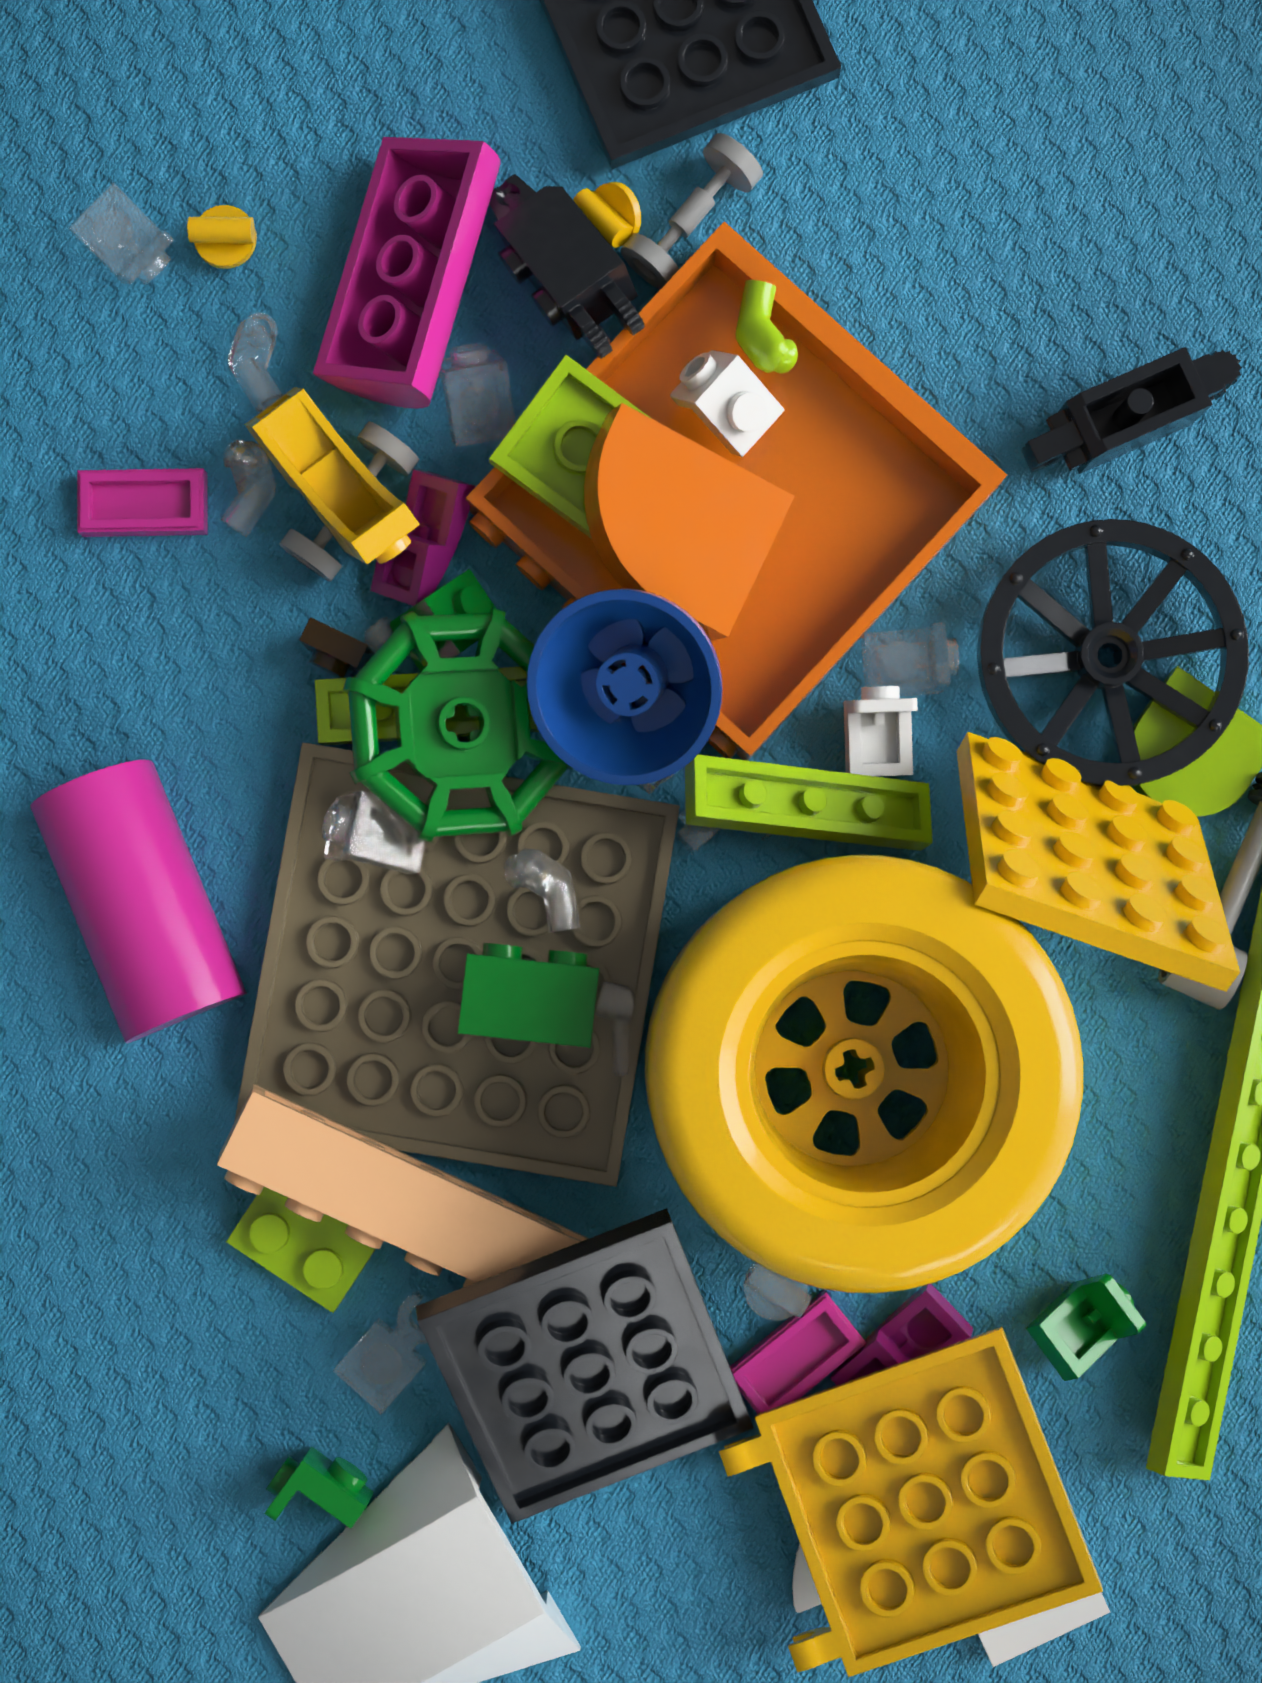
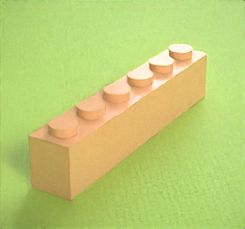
M253 1084L218 1156L217 1165L227 1169L224 1179L236 1187L257 1195L261 1194L264 1187L288 1197L285 1206L294 1213L316 1222H321L324 1214L348 1224L345 1234L354 1240L375 1249H380L384 1241L407 1251L404 1260L426 1273L440 1276L442 1269L445 1268L465 1277L464 1287L589 1239Z

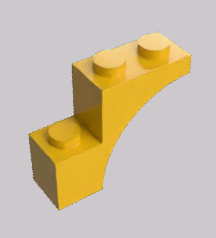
M292 388L244 424L287 483L301 492L346 553L365 564H369L375 558L379 564H383L400 554L411 543L407 534L419 526V522L406 504L389 492L366 468L325 418L304 388Z

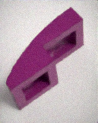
M413 469L406 506L420 525L407 534L411 543L400 554L383 564H379L376 560L370 591L415 606L435 592L449 566L462 535L470 510L466 497L475 488V485L430 471Z
M932 1284L924 1285L883 1321L865 1339L866 1344L838 1366L830 1379L836 1385H840L969 1339L972 1336L973 1327Z

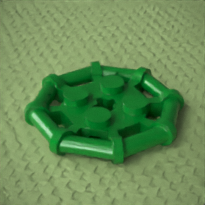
M494 607L491 608L489 613L418 616L414 611H411L401 616V624L354 678H346L343 691L348 694L354 763V770L349 772L354 784L361 782L417 831V839L429 843L434 837L505 832L511 837L521 832L523 829L522 822L565 771L573 770L572 767L567 765L551 750L545 741L530 739L527 683L519 686L514 680H508L498 671L500 668L492 661L499 647L527 672L529 660L535 646L505 619V611ZM478 639L475 657L440 658L434 642ZM413 650L424 668L408 683L402 693L383 685ZM376 705L393 708L395 711L397 748L380 755ZM455 706H465L468 717H478L479 729L469 732L468 742L457 741L456 733L446 729L445 721L454 716ZM523 754L538 761L539 764L517 790L510 795L501 780L506 776L511 766ZM405 761L418 777L425 779L433 786L426 803L422 802L391 775L388 770ZM485 788L491 806L446 810L450 790Z

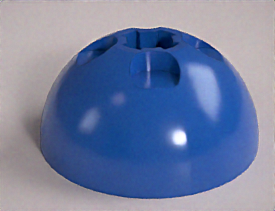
M610 589L584 596L572 602L558 612L545 626L535 643L529 660L527 695L532 717L541 736L551 750L574 770L587 777L609 784L640 785L652 783L684 768L699 754L709 740L717 723L722 704L723 686L720 664L716 651L704 629L687 611L676 603L646 591ZM622 663H626V665H623V666H621V667L618 668V666L621 665ZM642 665L647 669L652 681L648 682L645 672L640 668Z

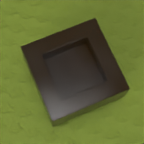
M311 617L299 639L307 650L313 652L309 661L311 664L339 678H344L348 669L358 673L374 655L368 644Z

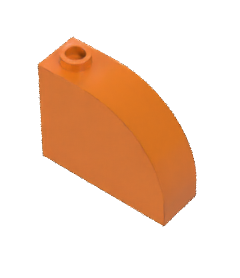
M621 403L607 414L591 449L586 467L584 505L586 520L596 550L608 571L624 589H636L654 593L676 603L700 624L710 641L729 637L795 496Z

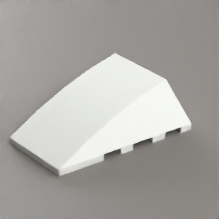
M450 1423L366 1507L353 1527L350 1529L346 1526L344 1531L323 1552L321 1551L258 1616L296 1683H479L581 1650L580 1644L549 1591L547 1590L540 1595L481 1495L479 1487L482 1477Z

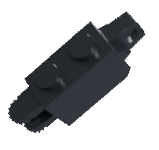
M514 174L507 178L501 186L493 189L489 204L498 220L494 225L506 246L498 252V255L519 285L527 279L533 284L536 291L531 294V297L552 327L562 321L574 338L578 340L582 337L600 359L613 351L609 337L599 325L611 315L615 314L621 326L632 335L645 328L642 318L631 304V301L638 297L623 260L563 187L544 186L536 192Z
M1184 347L1077 394L1067 400L1058 413L1046 419L1051 431L1029 440L1025 447L1022 448L1021 451L1031 473L1065 460L1069 471L1077 469L1078 473L1081 474L1192 425L1213 405L1211 402L1213 399L1217 400L1226 393V389L1238 381L1237 378L1241 376L1240 370L1242 367L1239 365L1241 360L1236 358V354L1232 355L1230 350L1225 352L1222 349L1220 352L1214 351L1212 355L1206 354L1192 361L1187 348Z

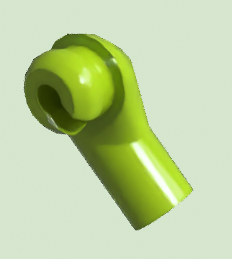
M746 280L735 332L736 340L756 368L767 373L773 371L780 374L789 372L796 364L798 350L794 341L784 339L781 332L770 320L776 286L764 281Z

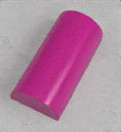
M383 137L313 370L315 376L341 390L375 402L414 409L425 408L430 405L501 165L497 153L484 141Z
M145 759L134 760L88 773L46 792L32 802L30 808L125 1043L136 1041L247 994L152 761Z

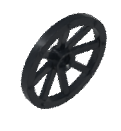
M1119 519L1093 520L1072 525L1043 538L1021 555L1002 576L991 594L980 624L977 645L978 674L985 700L996 723L1011 743L1021 751L1026 752L1044 765L1050 758H1057L1068 762L1081 774V782L1103 786L1105 781L1109 780L1120 786L1129 785L1131 787L1158 780L1185 768L1202 756L1224 733L1236 713L1246 686L1249 668L1248 633L1240 605L1229 583L1209 558L1195 546L1165 529L1147 523ZM1106 546L1137 549L1167 562L1121 623L1113 622ZM1084 548L1092 630L1085 627L1030 579L1051 561ZM1184 575L1205 600L1217 629L1142 642L1137 635L1138 632ZM1018 597L1076 647L1075 651L1004 658L1003 645L1006 623L1016 598ZM1110 647L1114 651V664L1117 666L1108 668L1099 662L1097 655L1100 648ZM1220 649L1219 678L1208 709L1203 708L1141 668L1143 662ZM1077 672L1080 678L1043 731L1039 733L1018 707L1007 679ZM1123 684L1130 686L1194 727V729L1168 751L1146 760H1140ZM1096 689H1102L1118 763L1088 760L1073 755L1057 746Z

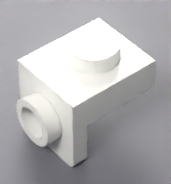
M715 350L702 353L692 359L680 374L679 379L681 383L670 394V397L678 406L692 409L731 454L741 457L749 451L785 411L738 355Z
M899 686L861 687V700L844 701L846 773L868 776L913 775L911 711H918L917 698L900 699Z

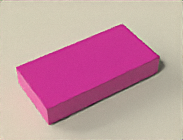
M204 468L77 470V532L82 537L208 535L207 472Z
M822 1290L733 1363L730 1368L739 1391L758 1414L800 1399L862 1348L866 1341L827 1292Z

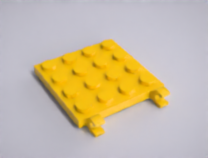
M1003 1327L758 1413L755 1416V1420L760 1431L759 1435L725 1445V1449L719 1451L728 1477L771 1462L830 1625L829 1627H819L793 1636L794 1643L789 1644L788 1648L797 1672L809 1670L841 1658L848 1677L1103 1592L1098 1573Z

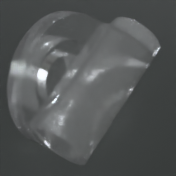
M756 1262L749 1267L744 1278L743 1290L748 1305L756 1314L768 1320H784L793 1315L800 1318L812 1298L808 1294V1285L767 1270Z

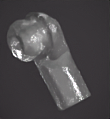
M261 312L252 313L240 323L228 354V366L257 412L263 411L283 396L267 371L276 345L278 327L271 316Z
M235 440L225 448L223 462L226 467L231 468L238 493L220 520L234 531L247 537L274 497L276 483L269 458L262 447L253 441Z
M526 848L521 850L519 854L509 856L504 865L506 881L513 888L526 887L544 898L549 933L581 928L573 878L570 871L537 849Z

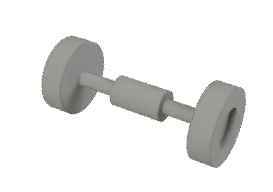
M717 133L703 149V155L707 163L716 174L704 189L696 187L668 222L671 228L660 242L656 244L644 235L633 233L620 250L629 266L649 284L658 289H661L679 270L677 264L667 252L680 236L688 238L715 205L713 196L722 185L727 182L737 190L750 192L763 177V170L756 158L742 144L726 134Z
M368 421L357 436L358 441L375 455L367 466V469L375 477L385 464L399 473L408 476L419 461L418 456L407 445L373 422ZM325 525L313 542L290 528L279 543L292 557L329 582L334 579L342 568V565L335 558L323 550L333 536Z

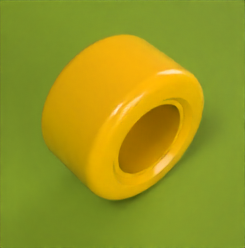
M847 855L799 864L765 878L747 888L720 908L693 934L667 972L655 1000L645 1047V1083L653 1126L668 1168L682 1193L699 1216L723 1240L742 1255L765 1269L799 1283L820 1289L847 1293H884L924 1286L962 1272L1000 1248L1031 1219L1045 1201L1060 1176L1073 1145L1083 1096V1057L1077 1022L1063 982L1047 953L1032 933L1019 920L974 905L972 884L940 868L909 859L883 855ZM848 982H868L884 987L888 991V1004L874 1025H860L848 1020L843 994ZM800 997H807L814 1003L825 1024L823 1032L809 1046H801L783 1038L776 1029V1024L786 1009ZM915 1022H922L927 1026L934 1043L937 1059L928 1068H902L898 1065L891 1045L893 1038ZM848 1050L853 1057L865 1059L867 1068H863L858 1072L859 1083L855 1085L849 1079L836 1077L835 1068L844 1064L843 1053ZM773 1068H801L805 1071L809 1081L810 1097L789 1113H777L766 1086L765 1076L767 1072ZM893 1090H902L918 1097L926 1106L924 1116L902 1139H895L889 1134L878 1114L879 1105ZM832 1110L852 1114L855 1117L859 1146L854 1154H833L817 1149L814 1146V1133L827 1112Z

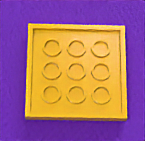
M971 732L966 733L956 753L974 905L1227 992L1239 975L1240 969L1199 819L1192 810L1173 800H1165L1163 803H1160L1148 796L1137 793L1129 785L1120 786L1109 780H1106L1103 786L1081 782L1082 777L1079 771L1066 761L1050 758L1044 765L1003 738L991 737L987 739Z

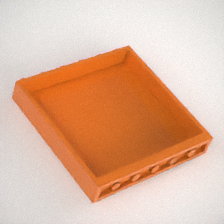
M724 221L639 312L645 328L635 335L623 329L610 343L613 351L602 359L597 357L586 370L653 420L795 496L729 637L711 641L720 664L723 693L720 714L707 742L725 758L732 759L737 754L741 759L748 761L996 491L1007 474ZM746 280H759L776 286L770 320L781 332L784 339L794 341L798 350L796 364L789 372L783 374L774 371L767 373L756 368L736 340L735 332ZM715 350L738 355L785 409L743 457L731 454L692 409L678 406L670 397L672 391L681 383L679 377L684 367L702 353ZM495 467L466 497L470 505V512L474 515L469 521L471 527L494 548H497L504 542L520 557L515 566L531 583L542 591L550 584L567 600L562 609L584 596L599 591L624 589L604 565L591 538ZM642 665L640 668L648 673L647 669Z

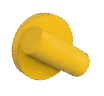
M605 183L600 185L595 191L585 188L574 197L573 201L613 248L623 246L633 233H639L641 226L640 206L634 193L623 183Z
M219 205L206 210L200 217H188L187 232L189 242L194 243L200 257L209 265L220 269H231L245 263L253 254L257 242L253 217H249L241 209L230 205Z

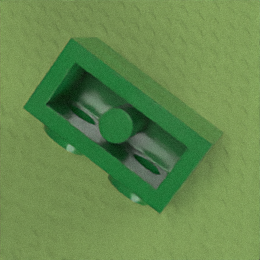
M483 943L482 955L467 954L458 1027L459 1034L591 1048L600 969L587 967L588 954L549 950L547 962L521 960L523 947L494 943Z

